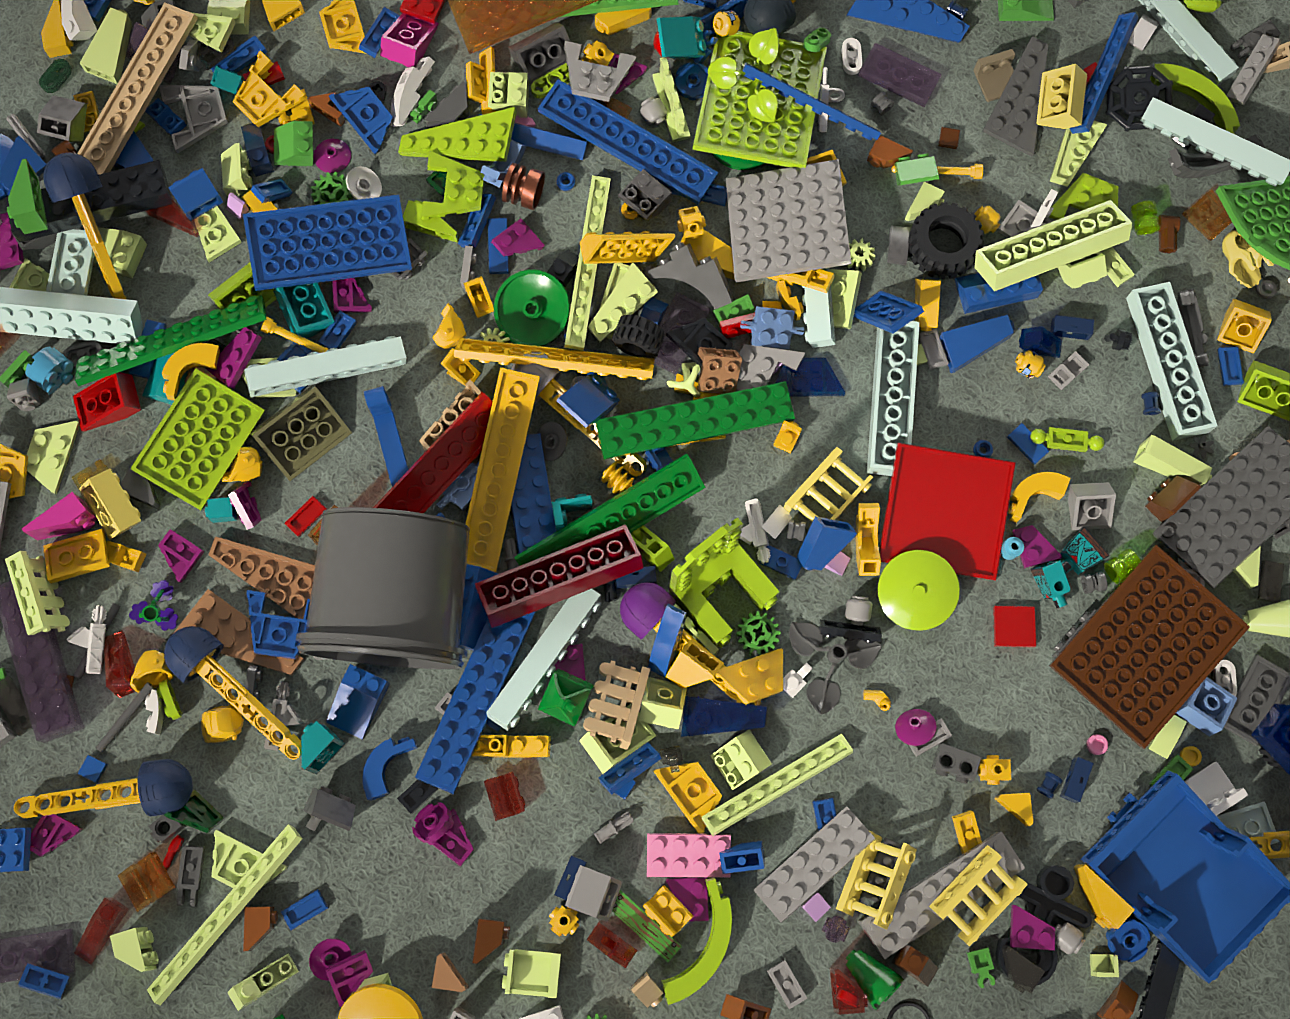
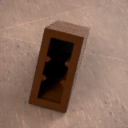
M908 945L899 949L891 962L927 987L939 969L927 956Z

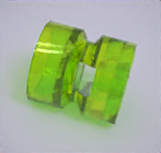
M1142 201L1131 206L1132 218L1135 220L1133 224L1136 235L1152 234L1160 230L1159 218L1156 216L1158 212L1155 201Z
M1129 548L1117 555L1118 558L1113 557L1104 563V570L1115 584L1119 585L1141 561L1138 555Z

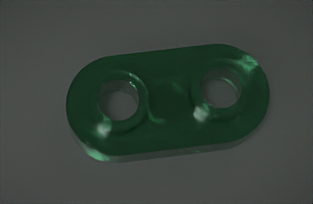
M65 59L55 60L39 79V85L46 93L56 92L71 75L72 68Z

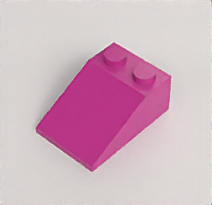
M402 13L382 35L380 56L401 63L406 67H415L419 60L423 58L439 23L435 22L433 24Z
M71 492L23 527L22 531L36 540H42L88 530L95 525L97 518L88 504Z

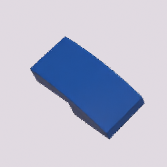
M159 98L145 110L170 136L180 132L187 126Z

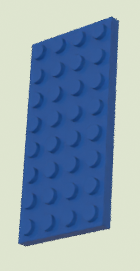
M399 195L243 214L255 291L412 270Z

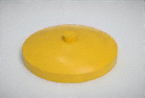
M370 984L357 989L348 997L339 1012L338 1019H423L415 1001L401 989L387 984Z

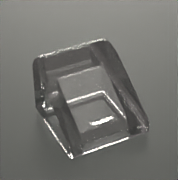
M594 286L591 307L598 309L604 293L603 287Z

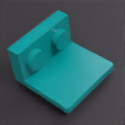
M578 494L575 498L571 499L561 497L552 502L556 532L567 526L566 513L592 508L591 495Z

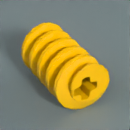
M617 461L613 462L603 472L601 479L603 483L608 482L607 487L609 489L613 488L612 492L614 494H620L632 487L634 481L633 477L628 480L626 479L629 474L628 472L621 474L622 466L618 469L615 468L618 463Z

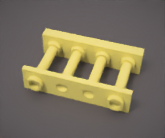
M836 447L789 498L784 508L789 513L792 509H798L813 522L815 516H818L807 508L801 500L807 494L808 496L811 495L833 514L832 520H836L861 492L865 494L872 486L870 482L873 477L869 475L865 481L841 461L840 456L843 451ZM831 466L837 467L859 486L852 495L829 476L827 471ZM819 480L821 482L824 481L846 500L840 509L816 490L817 487L814 485Z
M870 831L876 839L855 857L836 909L852 917L855 911L875 918L873 924L887 930L893 920L895 907L911 864L915 860L917 849L907 843H903L901 849L881 843L882 837ZM877 851L898 857L894 869L874 863ZM870 871L890 877L886 889L866 882ZM863 890L883 897L879 909L859 903Z
M988 845L929 906L943 920L948 916L962 930L957 936L968 946L978 940L986 928L1028 885L1017 875L1011 878L998 864L1002 857ZM991 869L1006 884L998 893L983 879ZM976 885L991 899L983 909L968 894ZM962 900L976 914L969 924L954 911V908Z

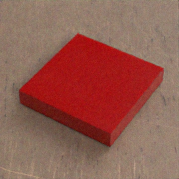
M993 607L994 646L1036 647L1035 607Z

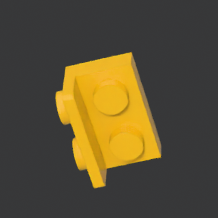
M665 885L643 905L647 916L652 920L655 919L660 924L661 931L671 937L676 935L694 917Z

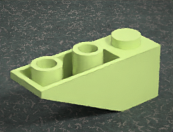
M288 953L233 986L228 991V994L239 1011L299 971Z

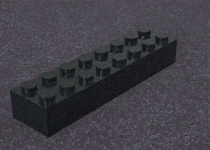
M160 160L99 174L102 187L84 193L96 223L173 204L165 171ZM46 188L41 189L48 229L24 234L20 228L16 227L14 219L9 217L11 231L19 243L83 227L72 198L52 203ZM8 197L4 198L6 209L9 206Z

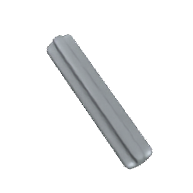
M15 114L7 116V121L18 136L20 135L37 155L43 158L45 153Z

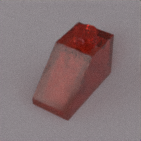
M599 922L587 938L588 942L624 968L628 966L638 951Z

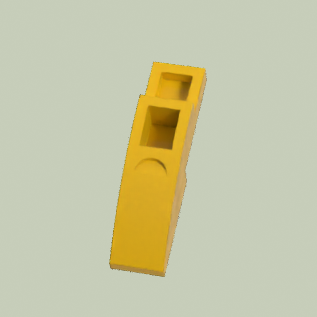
M817 269L767 278L775 281L785 280V284L791 286L795 283L827 293L835 276L834 273Z
M481 735L472 756L505 758L550 757L551 736Z

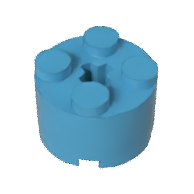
M45 347L32 357L35 361L32 365L28 363L25 371L26 376L49 394H53L63 383L68 384L72 380L73 363L56 348Z

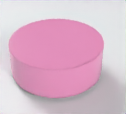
M1095 734L1088 738L1086 746L1090 753L1101 755L1107 751L1108 741L1103 735Z

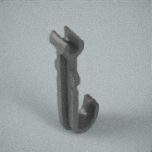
M1184 289V291H1179L1177 294L1178 308L1198 368L1209 366L1207 353H1204L1203 345L1207 343V335L1202 333L1204 328L1197 296L1194 289Z

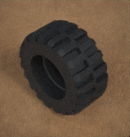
M941 202L939 206L937 204L930 205L929 209L925 208L916 217L908 237L909 256H913V264H919L921 272H929L928 276L930 277L938 275V279H945L946 276H949V279L956 278L957 274L959 276L965 274L974 265L976 250L983 248L984 231L980 230L982 225L979 220H975L976 215L973 212H967L968 208L964 206L960 208L957 203L947 205V202ZM940 228L951 230L960 238L962 249L955 253H944L937 250L929 240V232Z

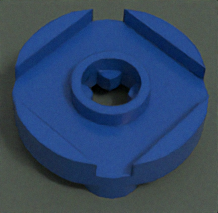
M691 63L682 65L677 70L675 76V87L678 93L689 100L702 98L706 87L708 68L700 63H697V65ZM696 78V84H691L689 79L694 80Z
M1128 917L1119 929L1111 928L1106 933L1110 952L1113 955H1118V959L1122 961L1135 962L1141 959L1148 950L1146 947L1148 941L1150 942L1148 929L1131 917ZM1128 936H1132L1130 944L1125 943Z

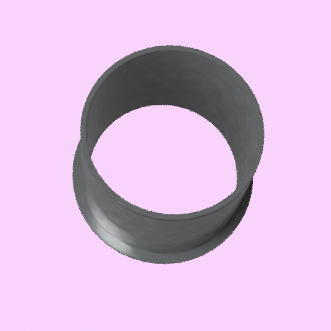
M341 507L324 510L322 513L323 517L321 520L306 632L296 634V641L300 642L297 646L299 653L319 658L383 666L445 670L461 669L464 665L462 658L467 657V651L459 648L470 528L463 523L451 519L402 510L366 507Z

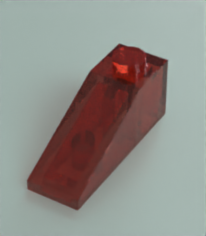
M173 199V204L145 211L148 216L195 237L199 235Z
M121 630L105 637L106 687L119 698L136 692L130 685L135 666L125 633Z
M105 897L92 915L74 954L92 965L129 908L112 897Z

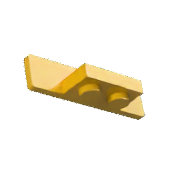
M489 47L479 54L480 65L472 61L466 63L467 98L481 103L483 115L496 112L488 107L490 72H495L493 47Z

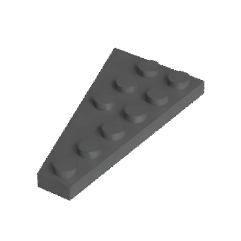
M1033 36L1030 38L983 129L984 133L1030 156L1034 155L1041 80L1042 73L1045 72L1048 44Z

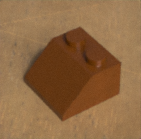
M1176 476L1172 480L1167 478L1160 485L1162 489L1158 493L1154 491L1147 498L1149 502L1145 507L1161 522H1164L1174 515L1201 486L1180 476Z
M478 919L473 963H480L504 944L505 940L509 939L510 926H507V921Z

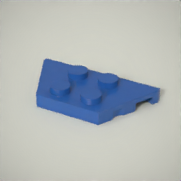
M370 87L349 90L339 94H330L329 98L376 155L392 123L393 116Z

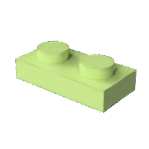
M1113 247L1101 252L1105 255L1107 275L1117 287L1133 278L1135 274Z

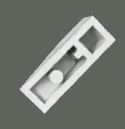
M61 0L62 25L69 40L90 39L98 30L84 1Z

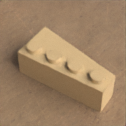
M471 380L466 383L464 390L456 395L455 401L450 407H447L442 412L443 415L440 419L435 421L419 440L425 451L481 393Z

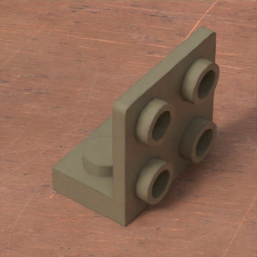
M1013 49L978 59L973 71L987 102L1000 98L1014 71L1011 66L1015 57Z

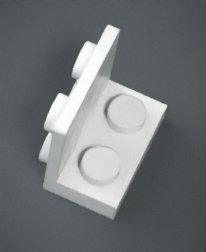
M1218 762L1211 763L1184 781L1216 816L1248 796L1244 788L1235 789Z

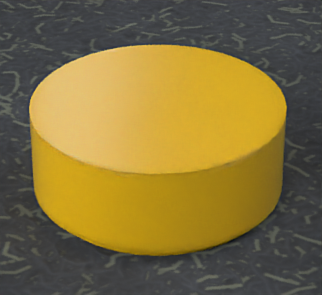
M1194 746L1184 747L1180 752V757L1191 767L1197 766L1202 760L1200 750Z

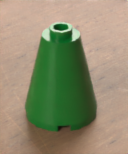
M853 950L845 958L848 961L846 963L847 968L875 1010L881 1007L880 1004L883 1001L886 1002L901 986L900 983L905 981L901 975L862 950L857 952Z

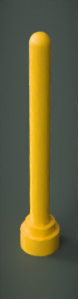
M974 164V166L970 167L937 166L938 174L970 175L973 179H982L983 164ZM892 166L891 170H892V172H894V173H895V166Z
M267 316L260 331L266 334L274 332L318 353L328 350V348L277 326V323Z

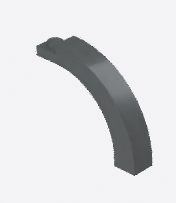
M1257 134L1245 139L1265 148L1262 139ZM1177 148L1169 151L1171 157L1168 158V161L1176 177L1199 178L1234 169V167L1230 166L1231 162L1216 160L1213 158L1214 154L1206 152V154H1188Z

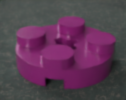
M437 802L439 805L429 804L425 806L414 820L417 823L415 828H412L413 834L423 843L435 844L454 824L450 809L441 802Z

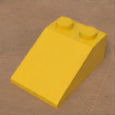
M1086 864L1075 865L1073 868L1090 910L1096 916L1094 920L1103 928L1119 929L1134 912V909Z

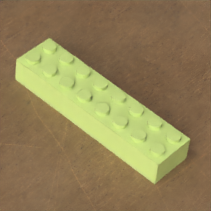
M1109 200L976 250L975 269L990 287L997 291L1128 241L1132 222Z

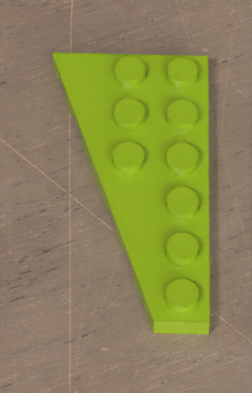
M515 107L402 135L398 153L402 156L429 157V151L449 159L506 162L517 110Z

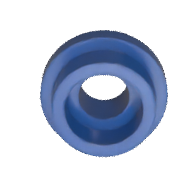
M569 172L561 173L557 177L558 188L563 191L571 190L575 186L574 176ZM568 180L569 184H563L562 182Z
M980 440L974 445L973 453L975 456L989 458L993 453V446L986 440ZM980 447H984L986 453H981Z

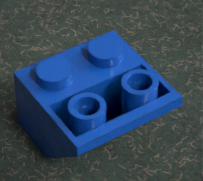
M203 168L191 172L189 176L175 181L172 186L168 187L190 221L223 203Z

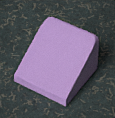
M229 193L226 210L240 220L243 218V214L249 211V208L242 199L234 193Z
M840 551L824 568L842 576L850 558Z
M818 892L801 906L815 922L831 908Z

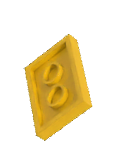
M103 529L43 545L47 581L51 584L110 567L106 536Z

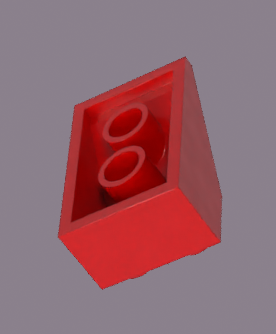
M122 372L104 377L73 396L81 431H88L126 419L141 410L133 376Z

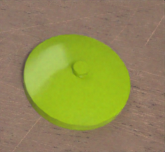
M910 550L895 556L884 567L878 581V597L883 611L894 623L910 630L921 631L939 626L951 616L959 600L960 588L954 569L944 558L927 550Z

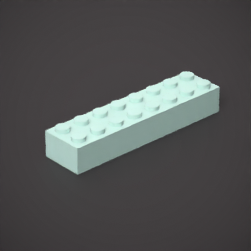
M1166 282L1132 290L1126 300L1155 390L1160 395L1158 399L1172 441L1210 433L1217 427V423L1171 283Z
M0 287V332L120 344L122 342L130 343L142 335L144 329L138 301Z
M917 321L909 322L894 334L877 327L867 474L892 476L897 443L912 445L919 322Z

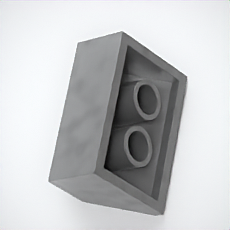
M555 22L508 48L521 73H528L529 85H531L535 80L567 63L564 44L565 41L570 42L564 26Z

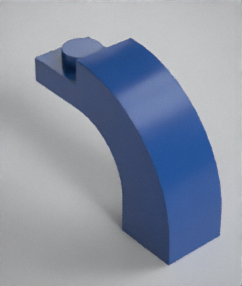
M406 737L398 740V744L395 745L394 740L390 738L379 744L372 751L363 770V788L367 800L372 801L390 794L385 780L386 767L396 756L417 749L418 746L415 739Z

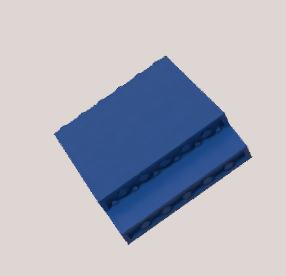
M1167 771L1081 858L1094 873L1134 909L1132 914L1199 978L1207 983L1217 979L1220 972L1234 961L1236 955L1241 950L1247 948L1249 942L1264 930V926L1271 919H1274L1286 904L1290 903V882L1248 836L1227 828L1182 778L1171 771Z

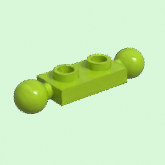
M1049 427L1047 433L1042 429H1035L1030 435L1032 442L1035 444L1047 441L1046 448L1086 452L1088 446L1094 451H1099L1104 447V439L1098 435L1088 438V431Z

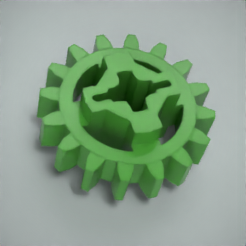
M329 172L326 173L327 177L320 175L321 180H314L316 186L311 187L313 192L311 196L315 205L349 201V199L353 198L347 188L344 175L342 174L338 177L337 172H334L333 176H330Z
M759 611L756 612L754 617L749 613L748 620L743 617L742 622L744 624H738L737 626L741 631L736 633V636L741 637L738 640V644H744L742 650L750 649V655L753 651H756L757 656H760L761 651L765 654L768 653V648L774 650L775 646L773 643L779 642L776 636L781 634L780 631L775 630L779 624L772 623L774 617L767 619V613L765 612L763 616H760ZM759 621V623L754 626L748 625L751 622ZM766 624L769 626L771 633L767 631ZM762 626V635L755 641V632ZM745 633L749 635L751 643L747 641ZM763 641L769 642L764 646L757 647L758 643H761Z

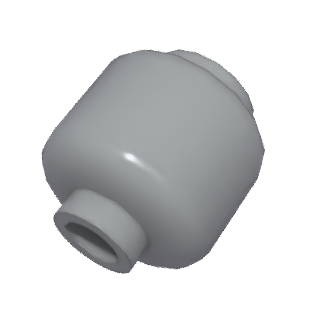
M652 96L641 103L640 113L647 124L655 123L658 126L665 121L664 117L667 115V109L660 98Z
M853 595L852 598L847 600L845 617L851 620V624L863 625V622H868L871 619L872 602L868 601V597Z
M1065 922L1062 926L1057 924L1055 927V946L1066 954H1072L1073 952L1077 954L1085 942L1083 932L1069 922Z

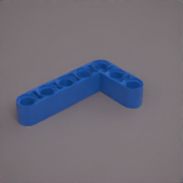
M384 386L364 391V396L374 418L390 482L393 487L409 468L406 463L404 449L401 445L399 431L396 427L397 423L391 408L390 399Z

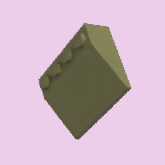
M312 385L250 434L286 478L291 481L352 434V432L316 386Z

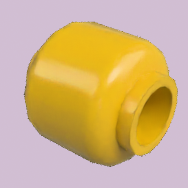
M981 206L974 213L976 215L975 220L980 221L982 225L980 230H983L984 234L990 231L994 233L1001 225L998 223L1001 218L1000 214L990 206Z

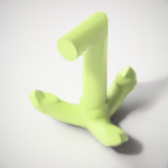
M695 362L682 363L684 380L681 382L669 380L667 385L669 387L687 389L694 397H699L701 393L694 387V382L700 371V366Z

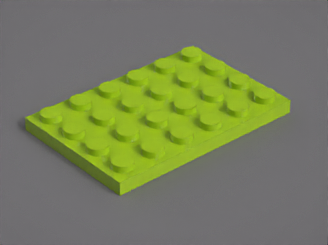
M195 368L130 469L202 511L222 480L223 475L236 458L240 447H243L265 410Z

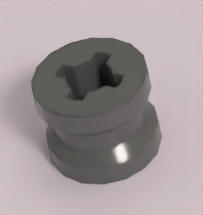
M885 92L878 94L871 102V106L877 108L881 116L894 105V101L888 99Z
M789 520L786 539L796 538L798 541H803L806 522L801 521L797 523L794 520Z

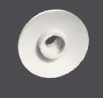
M358 166L351 169L347 174V188L357 200L375 198L381 195L382 185L380 179L371 169Z

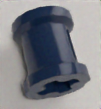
M952 0L946 11L963 21L969 11V7L965 8L956 3V0Z
M1148 392L1141 395V398L1144 400L1145 409L1143 410V415H1157L1161 413L1158 405V398L1160 397L1158 392Z
M1046 772V777L1041 786H1038L1037 791L1047 798L1053 799V793L1057 786L1062 784L1063 780L1053 773Z

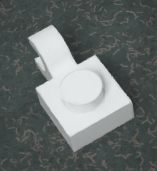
M806 663L797 673L792 669L783 678V690L793 698L807 684L803 678L813 668Z

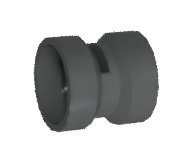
M1103 571L1095 572L1093 575L1089 573L1081 575V584L1085 594L1092 593L1095 590L1099 592L1107 590V579Z

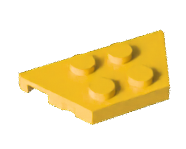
M333 0L328 7L319 12L329 48L365 53L358 49L365 35L355 1Z
M780 648L722 668L715 676L717 678L720 677L728 684L727 688L737 694L738 698L745 705L778 694L783 691V649Z
M698 762L653 770L696 832L704 834L706 825L702 820V816L716 808L722 798V794Z

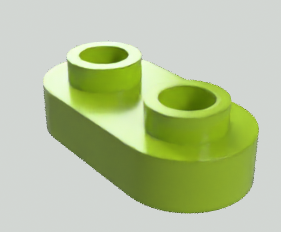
M166 679L159 682L157 692L166 704L164 706L166 716L168 718L171 717L173 720L182 717V712L170 681Z

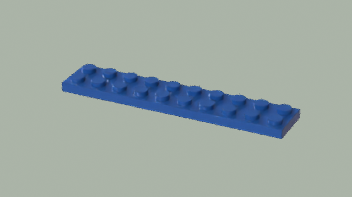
M559 79L538 107L539 113L640 172L644 169L658 182L697 205L700 204L718 176V172L597 101L572 94L571 86Z
M537 611L494 628L491 627L489 620H487L415 776L416 779L451 794L455 793L488 720L486 712L499 696Z

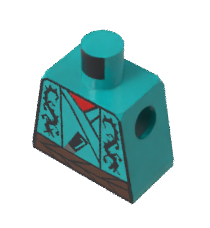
M1085 527L1080 529L1060 552L1064 559L1061 563L1065 575L1072 569L1079 575L1110 556Z
M1061 561L1048 562L1031 569L1044 599H1053L1056 609L1066 606L1068 603L1064 594L1070 592L1071 589Z

